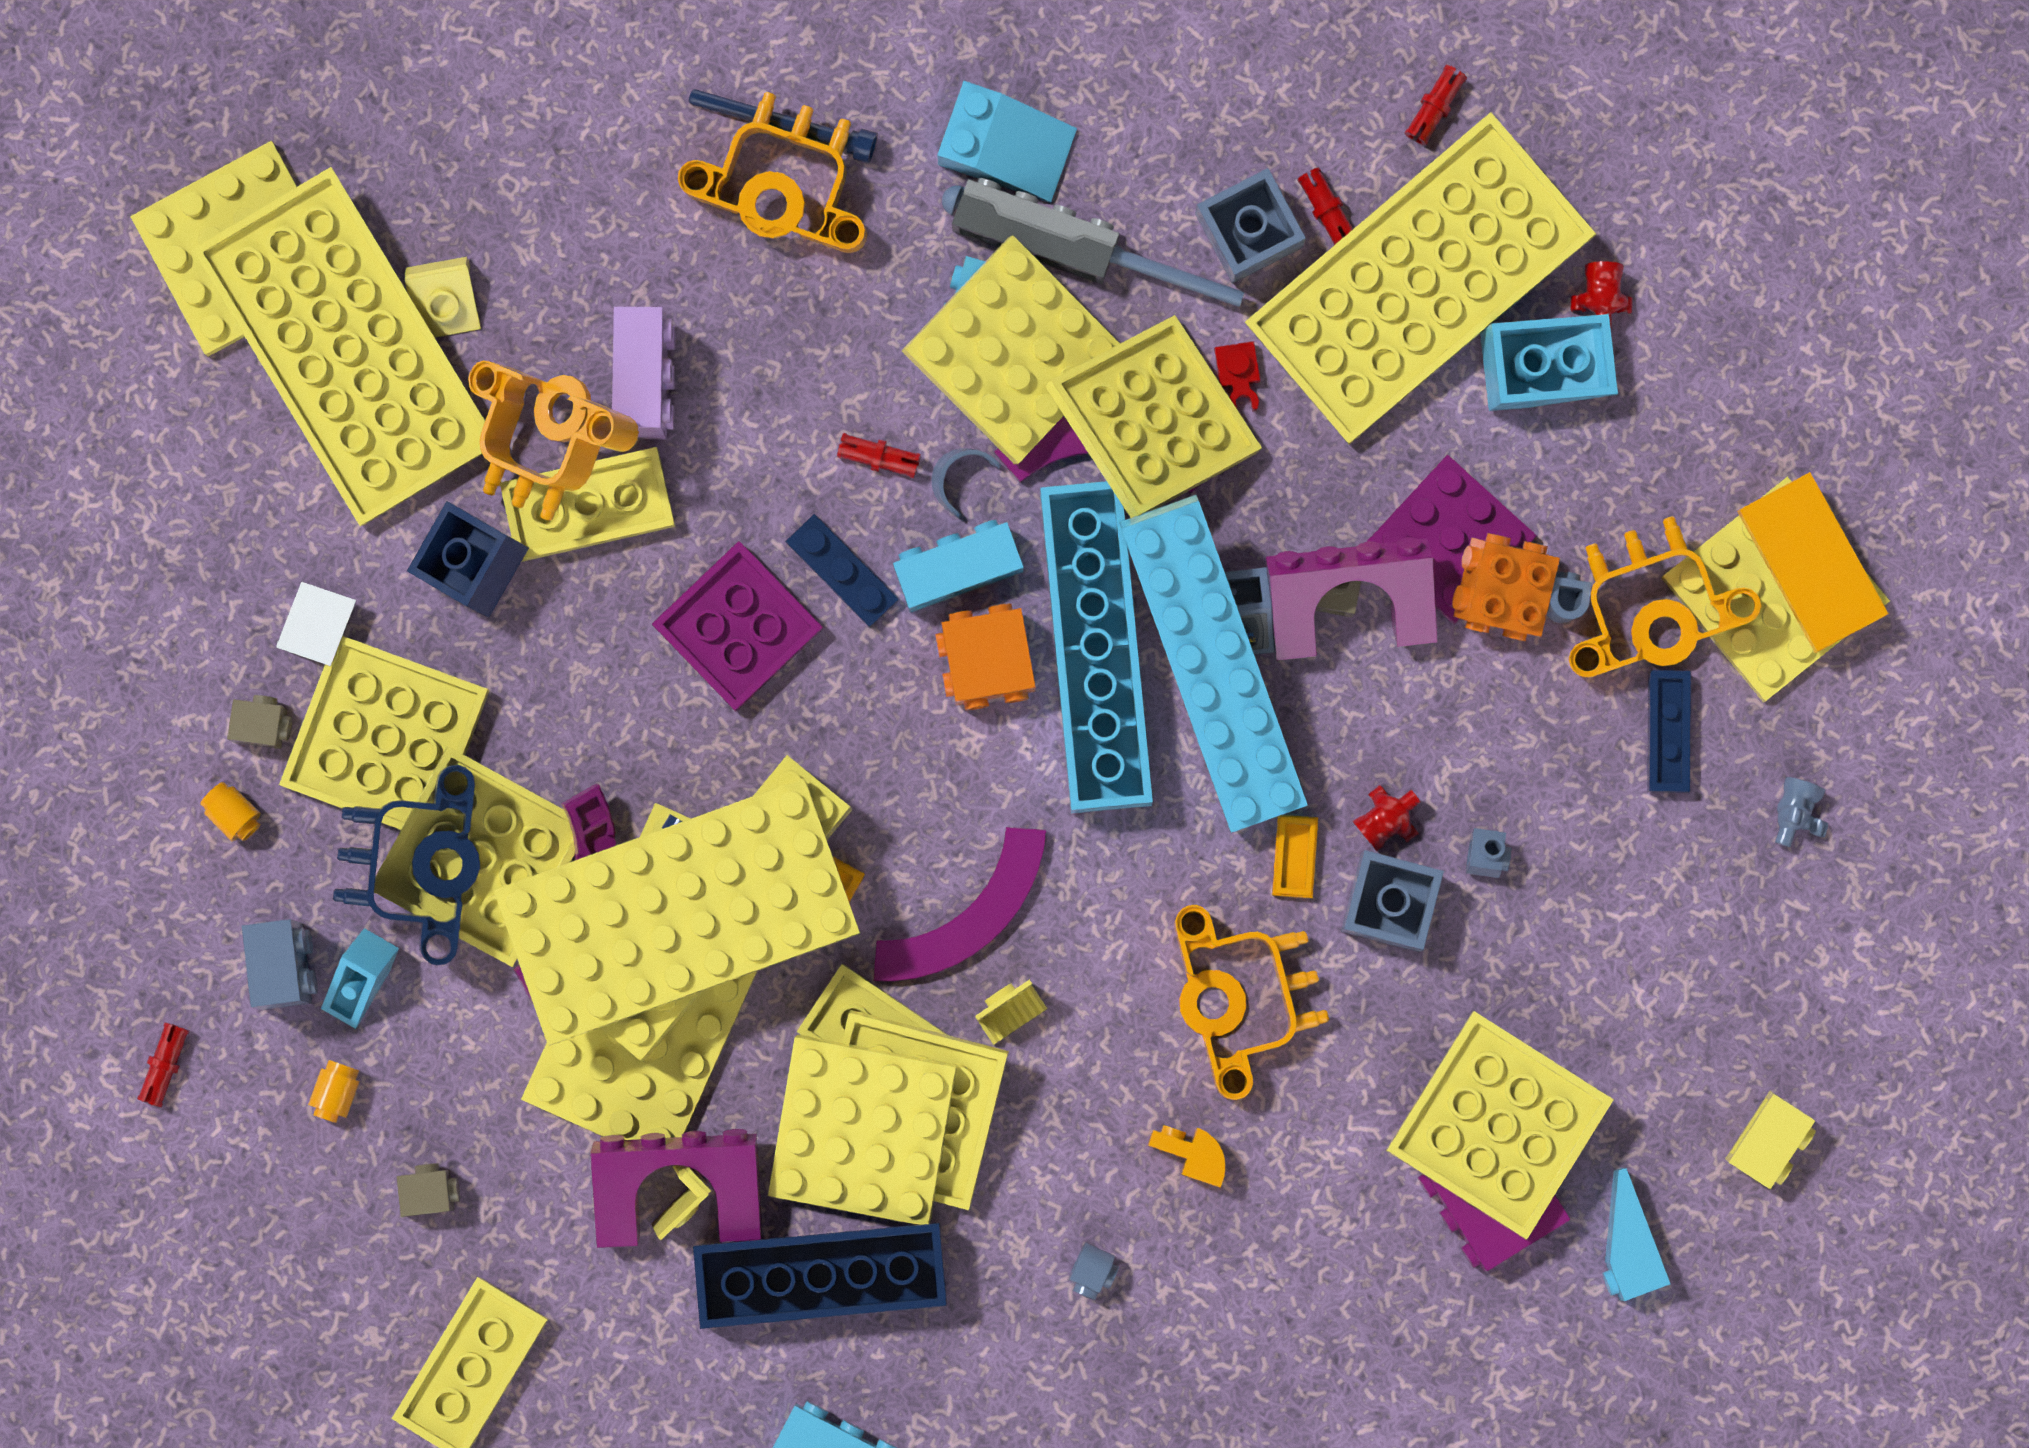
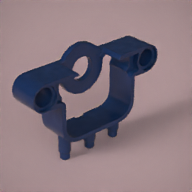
M449 765L440 771L436 780L434 803L397 800L390 801L381 808L360 806L342 808L341 818L343 820L374 825L371 849L357 847L339 848L337 854L339 861L369 865L367 890L336 888L333 892V900L348 905L369 906L380 917L389 920L421 923L419 950L426 961L437 966L451 962L456 955L462 911L461 895L474 884L480 870L479 854L474 844L468 839L475 782L472 773L466 767L460 765ZM454 771L461 772L467 781L466 789L459 795H451L444 788L445 777ZM395 807L438 811L455 808L464 813L463 831L461 833L450 830L438 831L425 837L416 847L412 859L413 875L420 887L431 895L441 898L453 897L455 899L454 916L450 919L439 921L429 915L388 912L379 908L374 901L381 822L383 816L389 810ZM440 849H453L462 859L460 873L451 880L438 879L430 869L431 857ZM435 935H443L449 940V950L442 957H432L427 952V942Z

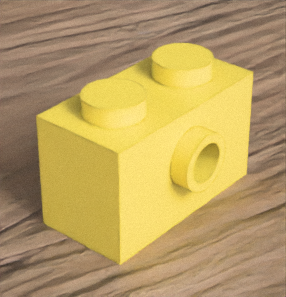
M1769 1091L1725 1159L1769 1189L1772 1188L1775 1182L1781 1185L1793 1168V1164L1789 1160L1797 1148L1803 1151L1812 1140L1816 1130L1811 1127L1815 1120Z

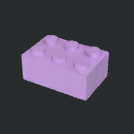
M614 307L612 409L628 415L636 421L639 431L637 440H667V429H674V405H671V399H667V390L675 389V366H672V359H668V350H675L676 329L673 326L672 319L666 317L663 307Z

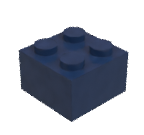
M446 501L407 572L466 607L490 618L529 547Z

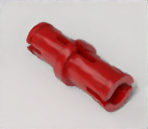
M1450 65L1444 66L1443 72L1430 94H1424L1420 101L1422 107L1404 132L1408 138L1413 139L1422 126L1423 130L1416 140L1422 146H1427L1428 140L1442 117L1447 118L1451 111L1449 105L1467 80L1466 75L1459 71L1452 83L1449 84V80L1456 70L1455 67Z
M1320 167L1310 170V175L1316 187L1312 184L1307 173L1300 176L1297 181L1301 184L1315 209L1312 211V214L1316 220L1320 219L1335 245L1343 238L1339 230H1342L1344 236H1346L1353 228L1341 209L1343 202L1340 197L1333 195L1321 173Z
M843 433L837 458L870 465L873 471L879 472L881 468L910 476L913 479L915 478L916 469L921 458L920 453L916 454L887 446V441L879 439L878 443Z
M167 1022L163 1025L164 1028L154 1056H149L147 1064L150 1067L140 1095L137 1097L142 1102H148V1104L161 1108L173 1073L177 1074L180 1066L176 1064L187 1034L190 1031Z

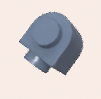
M1557 572L1547 616L1552 621L1562 624L1569 623L1582 616L1589 607L1592 582L1580 581L1581 575L1576 573Z
M1473 829L1466 862L1467 874L1499 878L1502 871L1509 870L1512 848L1505 846V832Z
M1085 1242L1067 1279L1075 1283L1073 1291L1095 1301L1102 1287L1110 1289L1119 1269V1266L1113 1264L1115 1256Z

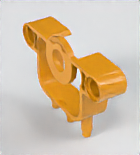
M765 92L762 101L758 104L753 121L738 129L733 137L723 168L704 161L692 160L685 163L679 170V186L687 196L734 214L740 213L741 220L747 228L760 237L774 239L794 232L802 238L846 253L857 252L863 248L867 241V231L862 221L857 216L836 208L847 176L845 162L841 157L849 137V129L851 127V121L843 118L839 120L828 146L806 138L812 122L811 117L814 111L812 107L806 105L801 107L791 132L768 125L774 110L776 96L770 92ZM756 133L767 134L827 155L836 160L838 172L824 209V224L816 233L799 228L798 224L803 218L805 207L803 193L796 182L783 173L768 171L755 175L746 182L741 190L738 205L721 200V189L724 184L730 181L742 145L749 136ZM697 170L705 171L708 176L705 187L700 190L690 189L687 183L690 174ZM771 189L783 193L787 201V208L783 216L772 221L760 217L756 209L759 195ZM851 223L858 226L859 235L857 239L848 244L840 242L837 236L838 230L844 224Z
M485 360L477 362L469 373L468 382L471 391L475 395L492 402L479 441L480 450L484 458L490 462L484 480L483 493L491 496L495 495L505 469L519 475L511 502L515 507H524L534 482L549 486L540 515L542 519L547 521L553 520L565 490L575 491L586 484L593 470L600 447L625 452L630 450L638 439L639 431L636 421L628 415L591 401V394L586 385L576 377L560 375L546 382L517 369ZM531 384H535L539 390L534 407L535 424L540 433L552 441H570L558 473L551 478L518 464L510 455V443L524 406L525 391ZM568 394L570 397L567 400L573 402L572 414L567 421L558 424L553 417V406L558 397Z
M1673 516L1663 519L1664 533L1671 551L1647 558L1635 530L1625 532L1626 548L1632 564L1617 570L1608 571L1598 544L1588 545L1585 548L1588 555L1587 560L1595 580L1590 594L1591 602L1602 635L1575 645L1569 656L1570 666L1579 676L1593 677L1643 659L1660 666L1675 665L1691 654L1698 640L1755 620L1761 609L1760 598L1753 590L1745 587L1736 588L1715 596L1704 563L1697 554L1687 549L1680 526L1677 525L1676 519ZM1675 556L1691 558L1699 568L1710 605L1716 608L1719 613V628L1704 633L1698 632L1697 621L1687 607L1680 602L1669 599L1656 600L1642 607L1634 618L1631 634L1633 645L1638 652L1637 655L1619 661L1611 652L1610 644L1612 638L1609 635L1598 603L1597 594L1601 585L1614 577ZM1738 594H1746L1754 601V610L1748 617H1737L1731 611V600ZM1659 617L1673 618L1680 626V640L1671 648H1659L1649 638L1650 625ZM1586 647L1593 648L1599 655V664L1592 671H1584L1576 663L1577 653Z
M1188 905L1180 910L1174 921V929L1188 982L1183 986L1179 998L1180 1013L1185 1023L1193 1031L1202 1034L1218 1093L1228 1100H1239L1247 1096L1253 1086V1076L1247 1055L1277 1048L1286 1044L1294 1036L1295 1032L1327 1023L1329 1021L1328 1012L1326 1010L1310 1011L1296 1015L1290 991L1318 983L1317 971L1313 970L1285 976L1279 952L1297 948L1299 945L1308 943V936L1305 931L1290 932L1271 938L1267 934L1258 931L1247 932L1217 940L1209 912L1201 906ZM1196 913L1202 917L1204 929L1200 934L1190 935L1183 930L1181 921L1186 914ZM1256 939L1262 941L1271 953L1288 1018V1029L1283 1038L1278 1041L1238 1050L1229 1058H1220L1214 1055L1210 1038L1222 1036L1233 1031L1242 1021L1246 1010V995L1240 983L1228 973L1220 970H1204L1195 975L1189 955L1198 948L1212 950L1237 942ZM1215 987L1221 989L1228 998L1229 1006L1227 1012L1218 1019L1204 1017L1197 1008L1198 996L1207 988ZM1230 1070L1239 1071L1245 1078L1244 1089L1237 1094L1228 1092L1223 1086V1077Z

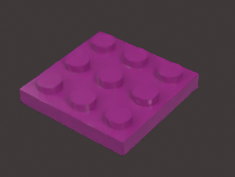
M1447 454L1367 542L1381 544L1398 542L1406 537L1427 538L1433 557L1435 606L1438 611L1455 625L1460 618L1453 616L1455 609L1453 608L1452 600L1455 589L1461 585L1464 572L1462 556L1466 547L1470 546L1471 538L1486 540L1487 533L1511 538L1509 546L1523 549L1524 541L1531 542L1537 535Z
M740 541L727 551L652 623V626L735 712L823 630V627Z

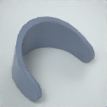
M971 448L955 449L944 454L933 469L932 489L938 502L958 519L961 518V513L948 502L944 493L943 484L946 471L955 460L969 454L979 455L999 469L1002 465L986 452Z

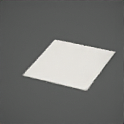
M301 582L276 647L331 666L356 600Z

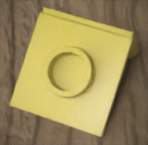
M467 257L406 267L405 284L407 293L434 337L481 329L469 274L470 263Z
M1029 979L1016 989L1010 983L985 1000L988 1008L977 1014L975 1018L994 1045L1047 1010V1007L1033 988L1032 982Z
M682 1165L673 1166L679 1179L688 1189L651 1223L660 1240L674 1227L679 1228L696 1213L699 1204L711 1192L705 1179L693 1168Z

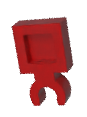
M1254 341L1214 347L1219 383L1223 388L1232 387V393L1229 398L1236 409L1237 399L1245 397L1251 402L1252 412L1257 411L1259 399L1249 386V384L1260 382Z

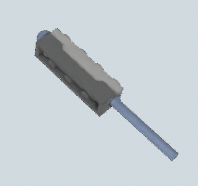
M979 178L978 182L968 179L965 187L960 185L951 186L942 196V206L948 214L953 215L955 209H957L952 222V231L998 248L1008 237L1013 235L1040 263L1103 285L1110 263H1114L1238 307L1241 305L1245 293L1243 291L1123 250L1117 245L1119 233L1113 231L1114 226L1106 221L1092 218L1091 222L1076 218L1077 213L1067 207L1054 205L1053 209L1042 206L1038 204V198L1028 193L1017 191L1015 196L1000 191L1001 186L998 183L985 178Z

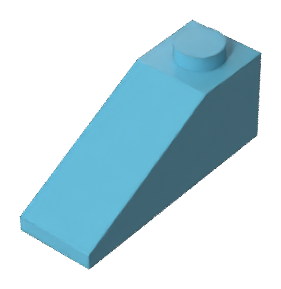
M1619 1168L1614 1170L1605 1256L1608 1271L1602 1273L1610 1295L1617 1294L1621 1301H1627L1670 1285L1627 1168Z

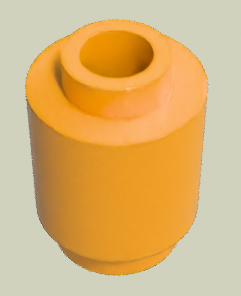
M225 782L216 785L200 802V805L206 810L204 814L232 842L238 838L246 841L261 825L257 821L261 813L234 786L229 787Z
M328 1060L326 1068H321L308 1103V1105L316 1107L313 1115L334 1123L337 1122L339 1116L347 1118L360 1082L356 1080L359 1070Z

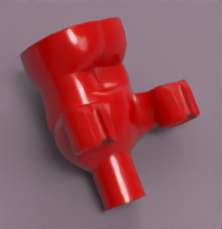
M1609 261L1585 264L1587 290L1580 295L1571 296V312L1577 310L1586 312L1587 308L1596 315L1609 314L1611 329L1613 313L1628 312V314H1631L1633 298L1621 293L1624 265Z
M1379 785L1368 794L1373 800L1375 807L1365 815L1359 816L1352 821L1377 852L1395 834L1403 837L1407 843L1419 834L1410 822L1409 811L1421 803V801L1412 790L1398 799L1389 796L1383 787Z

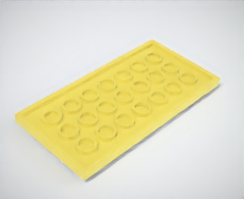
M1490 112L1246 320L1245 324L1350 445L1484 331L1486 327L1497 320L1590 241L1596 233L1492 112Z
M332 167L192 249L360 527L482 455L479 441L485 423L483 416Z
M804 778L493 890L548 1046L860 934Z
M655 803L640 837L661 830L669 814L681 821L691 818ZM758 971L703 990L645 1062L636 1058L601 1028L548 1046L546 1043L521 1100L601 1136L621 1135L624 1136V1140L641 1139L642 1135L648 1133L665 1134V1138L682 1137V1134L688 1128Z

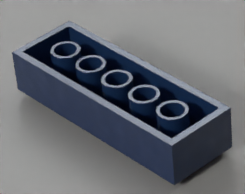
M940 1223L693 1246L700 1329L947 1306Z

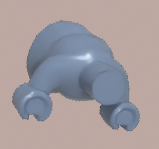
M1786 777L1783 787L1784 795L1777 805V819L1780 828L1775 843L1790 848L1795 832L1802 829L1810 830V833L1813 835L1825 837L1828 823L1811 816L1815 803L1823 798L1826 790L1801 779Z

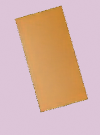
M1811 472L1737 511L1815 653L1889 614Z

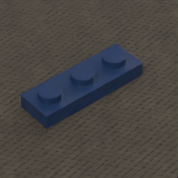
M815 514L785 541L869 628L899 601Z
M1648 671L1647 792H1690L1691 671Z

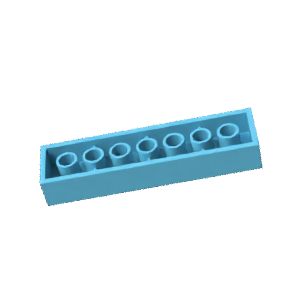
M1107 481L1041 487L1040 499L1071 814L1152 806L1153 799L1128 546L1119 523L1125 520L1124 507Z
M1197 495L1119 522L1231 833L1308 806Z

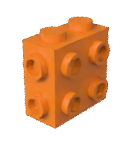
M1487 533L1486 540L1471 538L1470 546L1466 547L1462 556L1464 572L1461 585L1457 586L1453 595L1452 605L1455 609L1453 616L1466 620L1465 628L1489 633L1490 626L1502 628V636L1526 641L1527 634L1541 637L1560 558L1546 554L1548 546L1524 541L1522 549L1509 546L1511 538Z
M1011 603L991 606L988 608L989 614L973 616L972 611L949 614V621L941 622L943 633L935 634L939 658L947 656L950 672L942 673L946 697L954 696L956 706L964 704L966 711L989 707L988 700L1004 697L1005 703L1025 701L1029 699L1028 693L1036 692L1022 609H1013Z

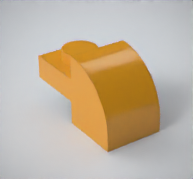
M1163 1125L1161 1132L1152 1130L1147 1146L1185 1158L1181 1175L1221 1188L1225 1176V1158L1220 1145L1209 1133L1196 1128L1190 1143L1184 1141L1186 1132Z

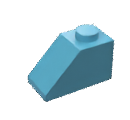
M364 928L342 955L321 1009L356 1029L388 976L399 948Z

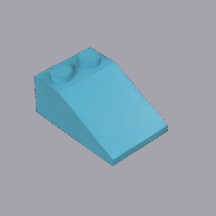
M963 81L937 154L938 165L978 179L985 178L998 183L1001 187L1016 192L1028 193L1039 200L1051 203L1077 128L1002 93Z
M1609 314L1493 323L1480 333L1489 411L1531 408L1618 394Z

